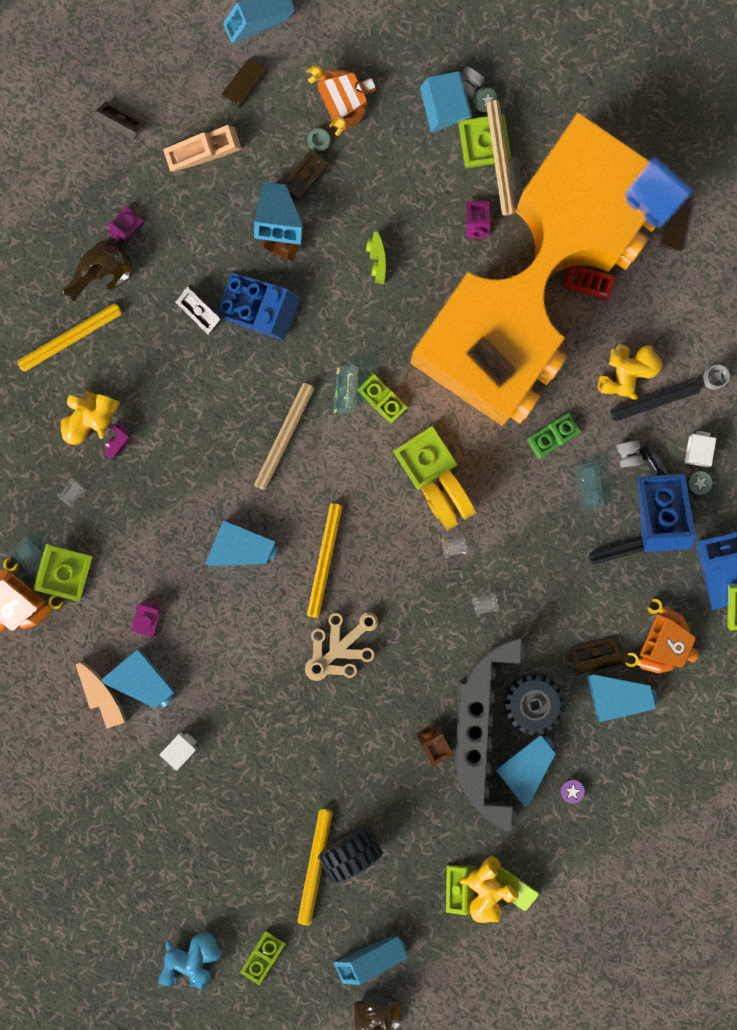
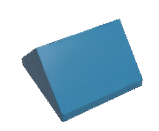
M461 72L428 77L420 87L432 133L472 117Z

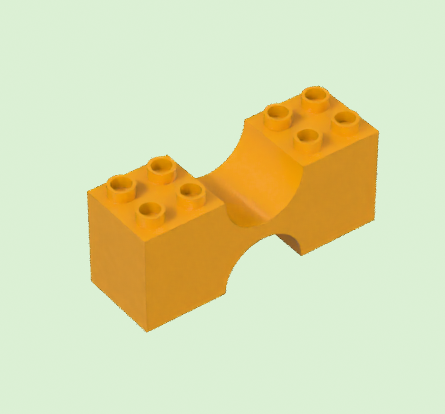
M577 113L523 191L515 211L525 220L532 232L535 242L534 262L524 272L505 280H487L468 272L414 349L411 364L501 426L509 418L520 424L540 398L539 394L530 389L535 380L538 379L547 385L568 357L557 349L564 337L551 325L545 312L543 294L546 281L557 272L571 266L591 267L606 274L614 264H617L624 270L628 268L649 239L638 231L640 227L643 226L651 232L656 227L645 220V214L639 209L634 210L626 203V198L624 197L627 190L650 162ZM482 336L517 370L500 389L465 354Z

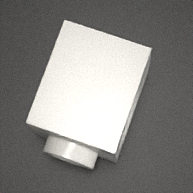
M696 431V435H690L684 463L702 467L712 466L716 438H712L710 433Z
M179 733L162 751L160 756L177 771L198 749L195 746L197 741L188 733L185 735Z

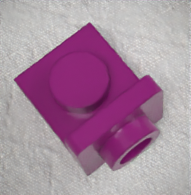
M466 201V237L476 239L488 238L490 233L489 201Z
M125 206L112 222L109 221L106 224L110 229L108 234L117 242L122 239L127 243L144 224V221Z
M112 423L109 425V428L118 434L116 438L112 437L105 445L107 450L104 454L112 460L118 457L131 440L127 435L129 430L120 423H117L116 426Z
M144 601L143 605H136L137 610L131 631L154 637L162 610L157 609V604Z

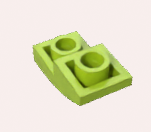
M374 232L373 238H368L366 252H370V259L378 260V262L373 263L372 276H376L375 283L384 284L386 273L385 252L379 233Z
M373 373L356 389L390 424L407 408Z
M265 931L239 973L260 985L285 946V943Z

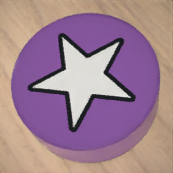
M570 779L562 784L560 793L566 802L575 804L583 799L585 790L579 781Z

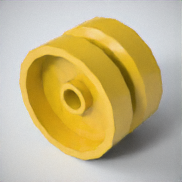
M450 470L439 476V483L443 489L442 492L432 481L421 487L430 509L447 531L458 525V519L453 510H456L459 516L465 520L476 514L466 493Z

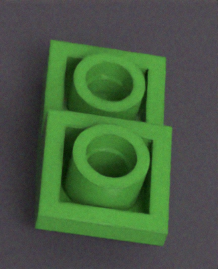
M568 413L526 440L538 459L580 434L581 431Z

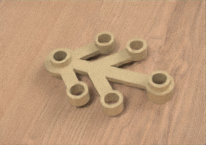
M371 612L364 613L360 617V624L339 642L340 625L343 622V618L338 613L330 615V651L322 657V642L325 639V632L321 629H315L311 634L313 658L306 663V675L314 681L324 679L327 674L344 675L347 678L354 677L357 673L355 665L350 663L345 666L329 664L335 658L362 659L364 662L372 661L374 658L372 649L355 650L346 648L365 631H372L377 627V616ZM333 616H338L340 618V623L334 625L331 622V618ZM371 617L373 624L366 626L364 624L365 618ZM315 632H321L323 634V638L321 640H316L314 638ZM368 650L372 653L370 659L363 658L364 651ZM319 665L321 672L318 674L314 673L312 667ZM348 666L354 668L352 675H348L345 672Z

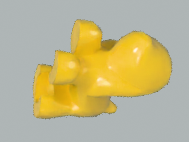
M619 344L616 349L611 350V357L608 363L616 367V381L611 380L607 376H600L598 390L604 394L617 393L620 396H629L631 399L637 400L639 397L635 393L636 378H654L657 376L663 366L661 358L653 351L650 345L642 347L634 358H629L630 349L623 344Z
M87 391L84 392L83 399L69 395L67 404L75 411L72 415L63 417L60 421L63 440L72 445L80 444L86 439L91 428L98 432L99 438H104L112 415L117 410L120 402Z
M489 856L479 869L474 870L468 877L460 880L461 884L468 885L479 894L469 905L470 914L473 920L478 923L499 922L502 918V912L498 901L503 899L510 903L519 897L518 892L512 886L506 885L503 887L494 879L498 875L496 871L501 867L500 862L494 856Z

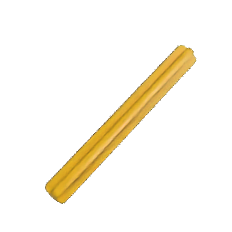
M114 303L22 357L17 361L18 365L23 371L36 366L120 316L122 312L119 306Z
M331 503L329 507L307 615L310 617L318 618L320 616L342 512V505Z
M320 809L298 916V923L302 925H310L312 922L322 871V864L318 859V855L327 846L333 812L329 809Z

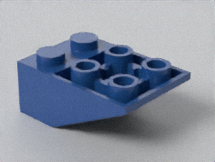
M231 273L218 310L225 316L224 320L285 341L301 297L289 289Z
M737 532L695 542L712 610L728 606V584L737 583Z

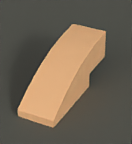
M226 125L210 133L203 132L163 150L171 172L229 155L242 148L235 127Z
M86 663L76 664L90 709L100 707L106 729L127 722L122 706L110 687L101 681L102 678Z

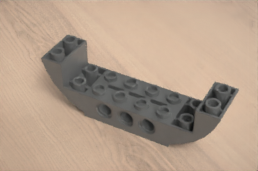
M519 638L504 641L484 653L471 667L464 682H459L454 776L456 780H460L466 795L482 816L494 825L507 831H511V825H516V811H514V808H512L509 802L485 801L489 797V785L485 783V776L490 775V761L486 759V754L491 752L492 739L488 736V728H492L493 714L489 712V704L494 703V690L490 689V681L495 680V666L491 665V663H520V658H525V644L521 643L522 639ZM473 702L481 703V709L477 713L470 712V705ZM472 726H479L480 732L476 736H470L468 733L469 729ZM478 750L479 754L476 759L470 760L467 758L469 751Z

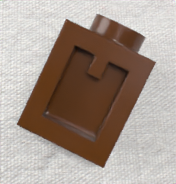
M263 240L261 243V247L271 254L290 261L294 260L301 246L300 244Z
M437 724L427 726L416 734L432 766L453 756Z

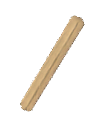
M492 100L487 102V112L501 210L503 215L508 216L514 214L515 208L500 103L498 100Z
M308 383L302 384L255 481L256 487L266 490L314 391L312 385Z

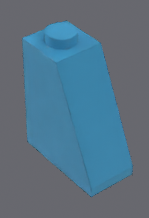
M244 0L237 2L223 22L231 43L234 44L287 21L295 11L292 0Z
M263 182L255 217L254 238L301 245L302 223L287 186Z
M223 521L205 564L209 566L268 564L269 560L274 561L278 548L275 547V541Z
M137 649L101 680L104 684L154 708L160 705L163 708L174 700L172 695L176 692L141 649Z
M595 674L587 675L597 719L600 722L656 709L655 703H658L655 689H651L649 685Z
M539 733L495 767L496 771L525 808L530 804L555 756L552 750L555 745L547 735L542 737Z
M389 936L333 963L343 984L361 985L406 960V947L398 936Z

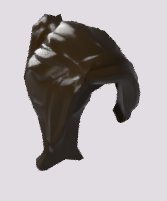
M101 240L84 254L73 279L67 287L61 289V293L63 296H70L71 300L75 301L77 294L94 279L101 280L105 275H114V279L107 284V289H115L130 277L132 273L131 260L128 259L127 254L122 248L117 245H109L107 240Z
M375 994L367 997L366 1001L361 1002L359 1000L354 1002L355 1029L380 1030V1026L382 1030H391V1026L397 1029L400 1025L402 1013L399 1000L393 996L387 997Z

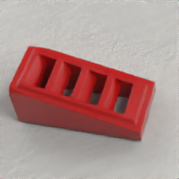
M571 266L568 268L563 288L607 301L616 276ZM574 273H579L576 285L571 284ZM583 276H588L585 287H581ZM596 278L595 288L590 289L592 279ZM606 281L604 291H599L601 282Z

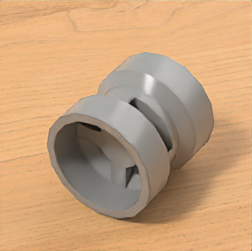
M465 67L462 72V79L467 98L472 100L475 96L476 88L481 87L485 79L474 69Z
M714 365L704 372L702 380L708 389L717 390L728 383L730 374L725 366Z
M639 441L616 445L617 452L621 455V460L619 461L621 468L644 464L643 457L639 454V449L641 448Z

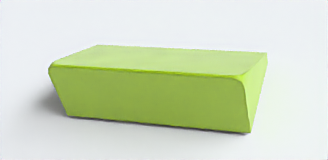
M447 865L446 913L470 914L469 905L475 898V891L468 885L461 884L460 880L468 877L475 870V866Z
M502 866L496 871L498 875L494 879L503 887L506 885L512 886L519 895L512 903L526 911L539 896V892Z

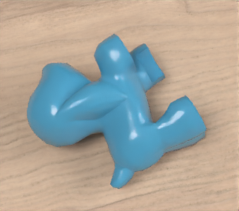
M207 932L194 935L188 952L173 947L171 942L167 941V952L164 957L165 966L158 983L165 986H173L176 983V971L190 977V986L206 989V984L210 983L211 974L208 970L203 969L202 966L204 963L218 961L222 956V951L219 949L214 936Z

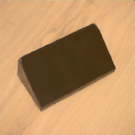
M249 58L221 95L240 109L268 73L267 68Z
M682 203L663 224L658 247L682 251L691 206Z
M615 637L570 648L576 675L622 663V656Z

